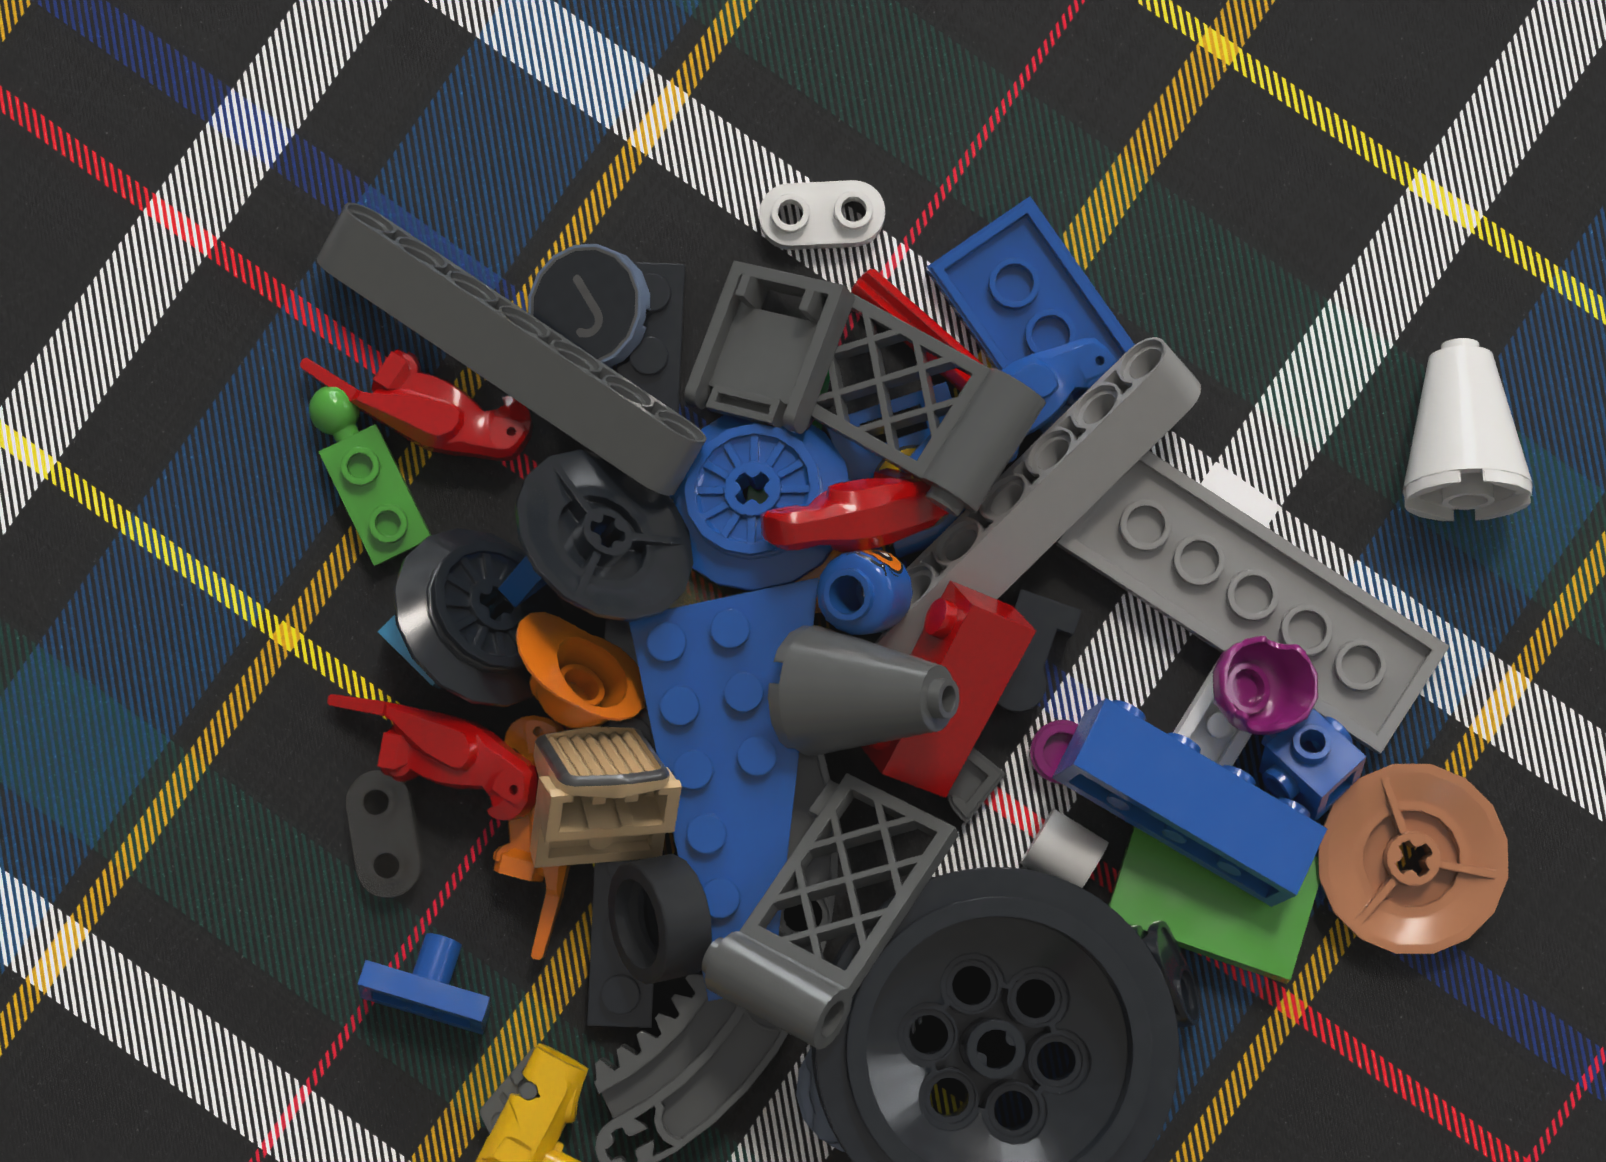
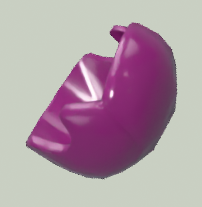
M1266 636L1247 638L1242 642L1235 643L1222 652L1212 672L1214 704L1233 727L1250 734L1270 735L1287 730L1306 720L1318 700V673L1306 651L1297 644L1277 643L1267 639Z

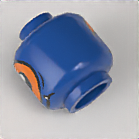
M878 549L842 553L827 564L820 574L817 586L818 605L826 621L838 631L853 636L883 632L897 625L910 609L913 596L911 577L904 564L891 553Z

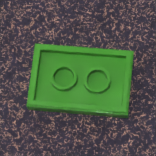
M1133 826L1108 906L1115 910L1130 926L1140 925L1146 935L1148 934L1150 924L1162 920L1169 926L1179 947L1287 984L1293 974L1320 883L1318 878V857H1314L1297 896L1271 907Z

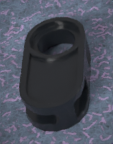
M1162 920L1153 922L1148 928L1147 935L1140 925L1131 926L1148 947L1161 969L1170 991L1176 1013L1177 1027L1184 1028L1197 1025L1200 1018V1001L1196 982L1169 926Z

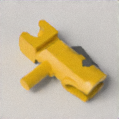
M538 1043L481 1107L480 1116L490 1135L487 1137L475 1162H581L563 1153L564 1144L558 1140L566 1123H573L576 1120L578 1101L589 1068L547 1045Z

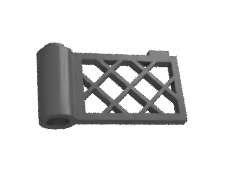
M853 294L855 300L851 311L863 317L867 337L837 346L829 367L832 391L819 395L806 430L809 429L815 420L930 486V489L925 497L944 511L956 517L960 515L963 508L976 513L1044 408L1045 400L1030 387L1009 374L995 368L990 369ZM876 324L888 331L878 334ZM902 341L912 343L917 365L886 375L881 348ZM870 352L875 378L843 387L839 361ZM926 352L939 359L928 362ZM956 368L971 376L958 397L936 403L931 376ZM920 379L925 407L894 416L889 389ZM877 392L882 420L858 427L851 424L846 402ZM835 405L837 415L824 408ZM946 415L940 423L939 417ZM928 421L931 439L917 461L900 452L896 430ZM885 433L887 444L874 436Z
M846 773L840 784L829 780L809 809L811 816L816 818L740 931L731 932L725 938L719 937L713 941L702 961V971L705 973V986L708 990L818 1050L827 1047L840 1033L848 1017L854 993L959 836L956 827ZM854 798L876 809L879 824L843 834L840 818ZM886 814L896 819L887 821ZM918 829L934 837L922 855L901 861L896 860L892 836ZM833 830L834 837L827 838ZM883 839L889 864L852 874L847 849ZM838 852L844 876L807 886L804 871L812 859ZM909 874L905 882L902 884L901 876ZM893 879L896 895L889 906L862 914L856 889ZM798 882L799 889L791 891ZM848 892L853 917L817 927L811 901ZM803 905L808 930L780 937L766 929L777 911ZM873 928V930L867 937L866 929ZM857 932L860 949L845 971L824 960L820 942ZM812 945L813 954L801 947Z

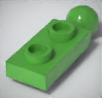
M324 386L312 396L309 403V416L314 426L323 433L333 435L336 443L318 452L373 565L378 566L416 548L428 536L432 535L379 426L374 424L359 432L356 422L359 418L360 409L349 401L348 396L343 390L337 387Z

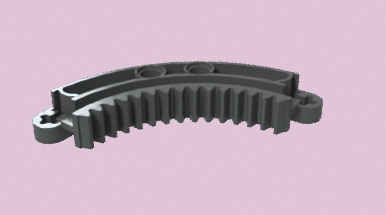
M799 754L787 860L816 818L811 816L809 809L830 780L824 754L817 756ZM833 830L827 838L834 837ZM838 852L812 859L804 871L807 886L838 877ZM798 882L791 891L799 889ZM835 895L816 900L822 909V919L817 927L832 922ZM785 909L781 910L780 937L797 933L787 925L784 918ZM826 941L820 942L822 952H824ZM812 945L801 947L813 954ZM699 972L688 975L686 980L695 991L694 996L681 992L674 994L671 1000L679 1015L675 1016L661 1011L655 1017L661 1031L660 1035L643 1028L637 1034L641 1051L638 1052L625 1043L617 1049L620 1065L618 1067L606 1057H602L595 1062L596 1080L594 1084L599 1094H602L613 1117L612 1120L603 1126L597 1136L595 1150L598 1161L627 1162L622 1155L612 1158L608 1152V1148L615 1142L613 1131L623 1128L628 1136H633L648 1128L646 1122L637 1117L653 1106L656 1108L654 1117L656 1130L669 1145L654 1154L655 1140L653 1138L636 1149L635 1152L638 1160L635 1162H659L681 1149L714 1124L751 1087L776 1055L788 1033L724 998L708 1001L703 973Z

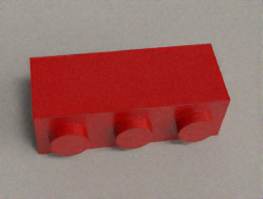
M950 580L941 598L936 599L928 609L924 630L909 655L942 665L948 669L959 689L957 712L941 731L862 746L861 748L878 770L886 776L946 798L1035 635V628L1014 606Z

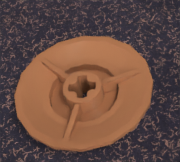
M1391 764L1360 777L1332 805L1323 825L1327 828V831L1318 848V878L1333 913L1359 939L1395 954H1434L1468 940L1494 914L1508 880V839L1493 804L1466 778L1433 764ZM1403 842L1409 848L1421 846L1424 849L1425 855L1419 859L1422 871L1418 875L1413 870L1399 871L1396 863L1403 857L1402 851L1399 848Z

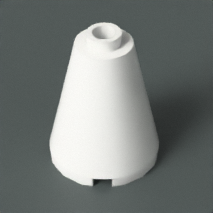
M1458 338L1445 341L1441 344V349L1433 352L1428 358L1403 487L1405 508L1416 516L1438 521H1454V509H1475L1476 521L1510 515L1527 508L1531 503L1530 496H1532L1533 483L1493 353L1486 348L1479 347V342L1474 339Z

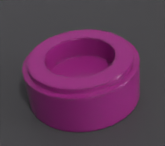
M1055 720L1045 724L1034 734L1029 746V758L1035 772L1044 780L1054 784H1061L1052 777L1078 726L1077 723L1069 720Z

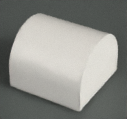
M1053 808L1020 863L1030 870L1056 876L1083 888L1103 856L1109 842Z

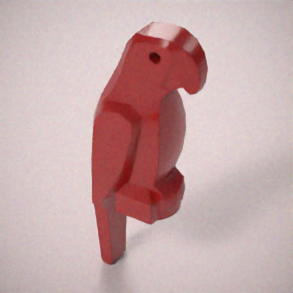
M400 349L390 352L373 378L372 393L356 389L307 357L303 358L300 362L302 370L319 383L343 390L348 396L349 401L357 406L361 412L428 451L446 455L509 461L517 458L532 436L533 422L531 414L525 405L511 396L503 397L505 405L496 410L484 411L474 399L452 383L437 376L421 373V366L416 355L410 352L405 353Z
M885 468L875 471L874 478L830 485L809 506L794 505L765 511L760 515L761 535L768 543L784 550H801L818 545H831L835 551L854 552L871 550L892 544L934 526L941 517L949 513L925 497L930 489V486L917 478H912L908 473Z
M336 694L328 696L327 703L330 706L385 716L393 722L394 726L383 733L377 767L381 768L385 776L392 777L393 780L398 782H406L422 776L429 781L446 787L485 789L492 803V807L487 809L488 815L503 821L522 818L536 804L539 780L536 767L528 759L513 750L494 732L477 721L398 703Z

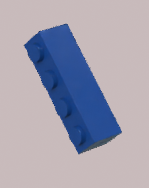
M1105 698L1083 714L1052 777L1053 779L1271 907L1297 896L1327 831L1326 827L1310 819L1311 814L1304 806L1287 798H1275L1256 787L1255 779L1247 772L1230 765L1221 766L1200 754L1201 748L1193 740L1177 733L1161 731L1146 722L1145 714L1132 704L1120 700L1111 701Z

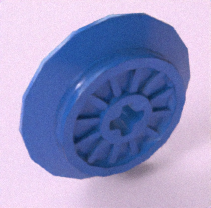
M727 415L721 416L702 428L701 431L707 439L674 495H670L690 533L694 563L692 569L717 585L756 591L794 583L822 565L833 550L831 545H818L801 550L778 548L768 543L761 535L760 515L767 510L794 505L809 506L817 496L828 489V486L849 481L846 462L827 434L812 424L808 430L799 434L788 431L784 425L781 428L767 426ZM750 485L756 490L764 488L767 500L762 504L753 499L746 501L743 490Z

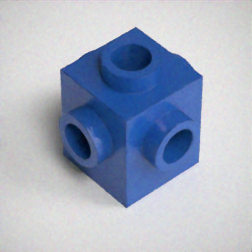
M1313 708L1306 720L1282 732L1263 737L1261 744L1265 747L1259 772L1262 774L1264 784L1276 798H1287L1301 804L1310 812V819L1316 822L1360 778L1367 756L1353 745L1349 732L1340 722L1329 716L1324 718Z

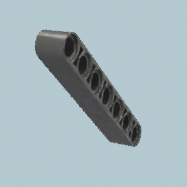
M346 203L316 258L317 263L326 272L640 484L660 494L670 496L676 493L707 439L700 428L381 214L356 203Z

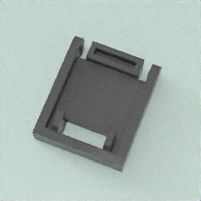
M734 260L684 392L686 404L698 409L706 407L711 412L767 426L781 428L784 425L788 431L802 434L809 424L855 296L842 284ZM771 290L802 297L799 310L809 320L761 310L768 291Z

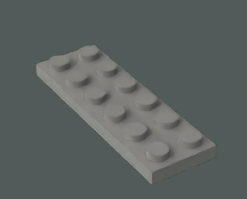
M1150 451L1136 462L1061 536L1056 544L1221 653L1235 643L1257 636H1266L1267 639L1277 643L1299 645L1306 651L1318 673V700L1313 708L1324 718L1329 716L1336 719L1346 728L1353 739L1376 754L1382 753L1450 647Z

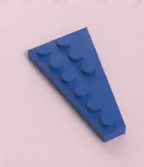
M819 577L665 610L662 614L629 622L656 753L665 767H668L675 778L680 780L682 786L675 831L673 832L678 857L686 860L695 871L706 894L711 915L712 942L719 937L725 938L731 932L740 931L787 862L799 751L786 748L779 742L770 719L768 687L769 683L779 684L783 663L773 661L777 649L787 635L803 625L814 626ZM781 910L777 911L766 927L767 930L778 936ZM706 988L708 1001L722 999V997Z

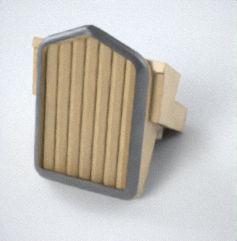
M592 726L544 734L535 740L533 757L539 780L530 843L534 868L637 860L662 856L665 833L675 831L682 786L680 780H677L670 769L665 767L640 730L635 728Z

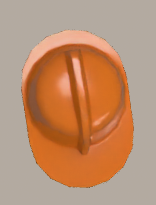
M546 612L530 613L519 622L516 632L517 647L527 670L531 674L529 684L532 694L539 701L544 711L555 722L569 729L592 726L600 727L608 720L622 721L634 718L645 707L646 700L639 667L620 647L603 638L591 635L564 619Z

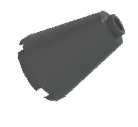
M803 625L787 635L777 649L773 661L783 663L779 684L769 683L768 687L770 719L779 742L786 748L797 749L799 751L798 754L817 756L941 731L956 714L959 706V689L946 667L823 626Z

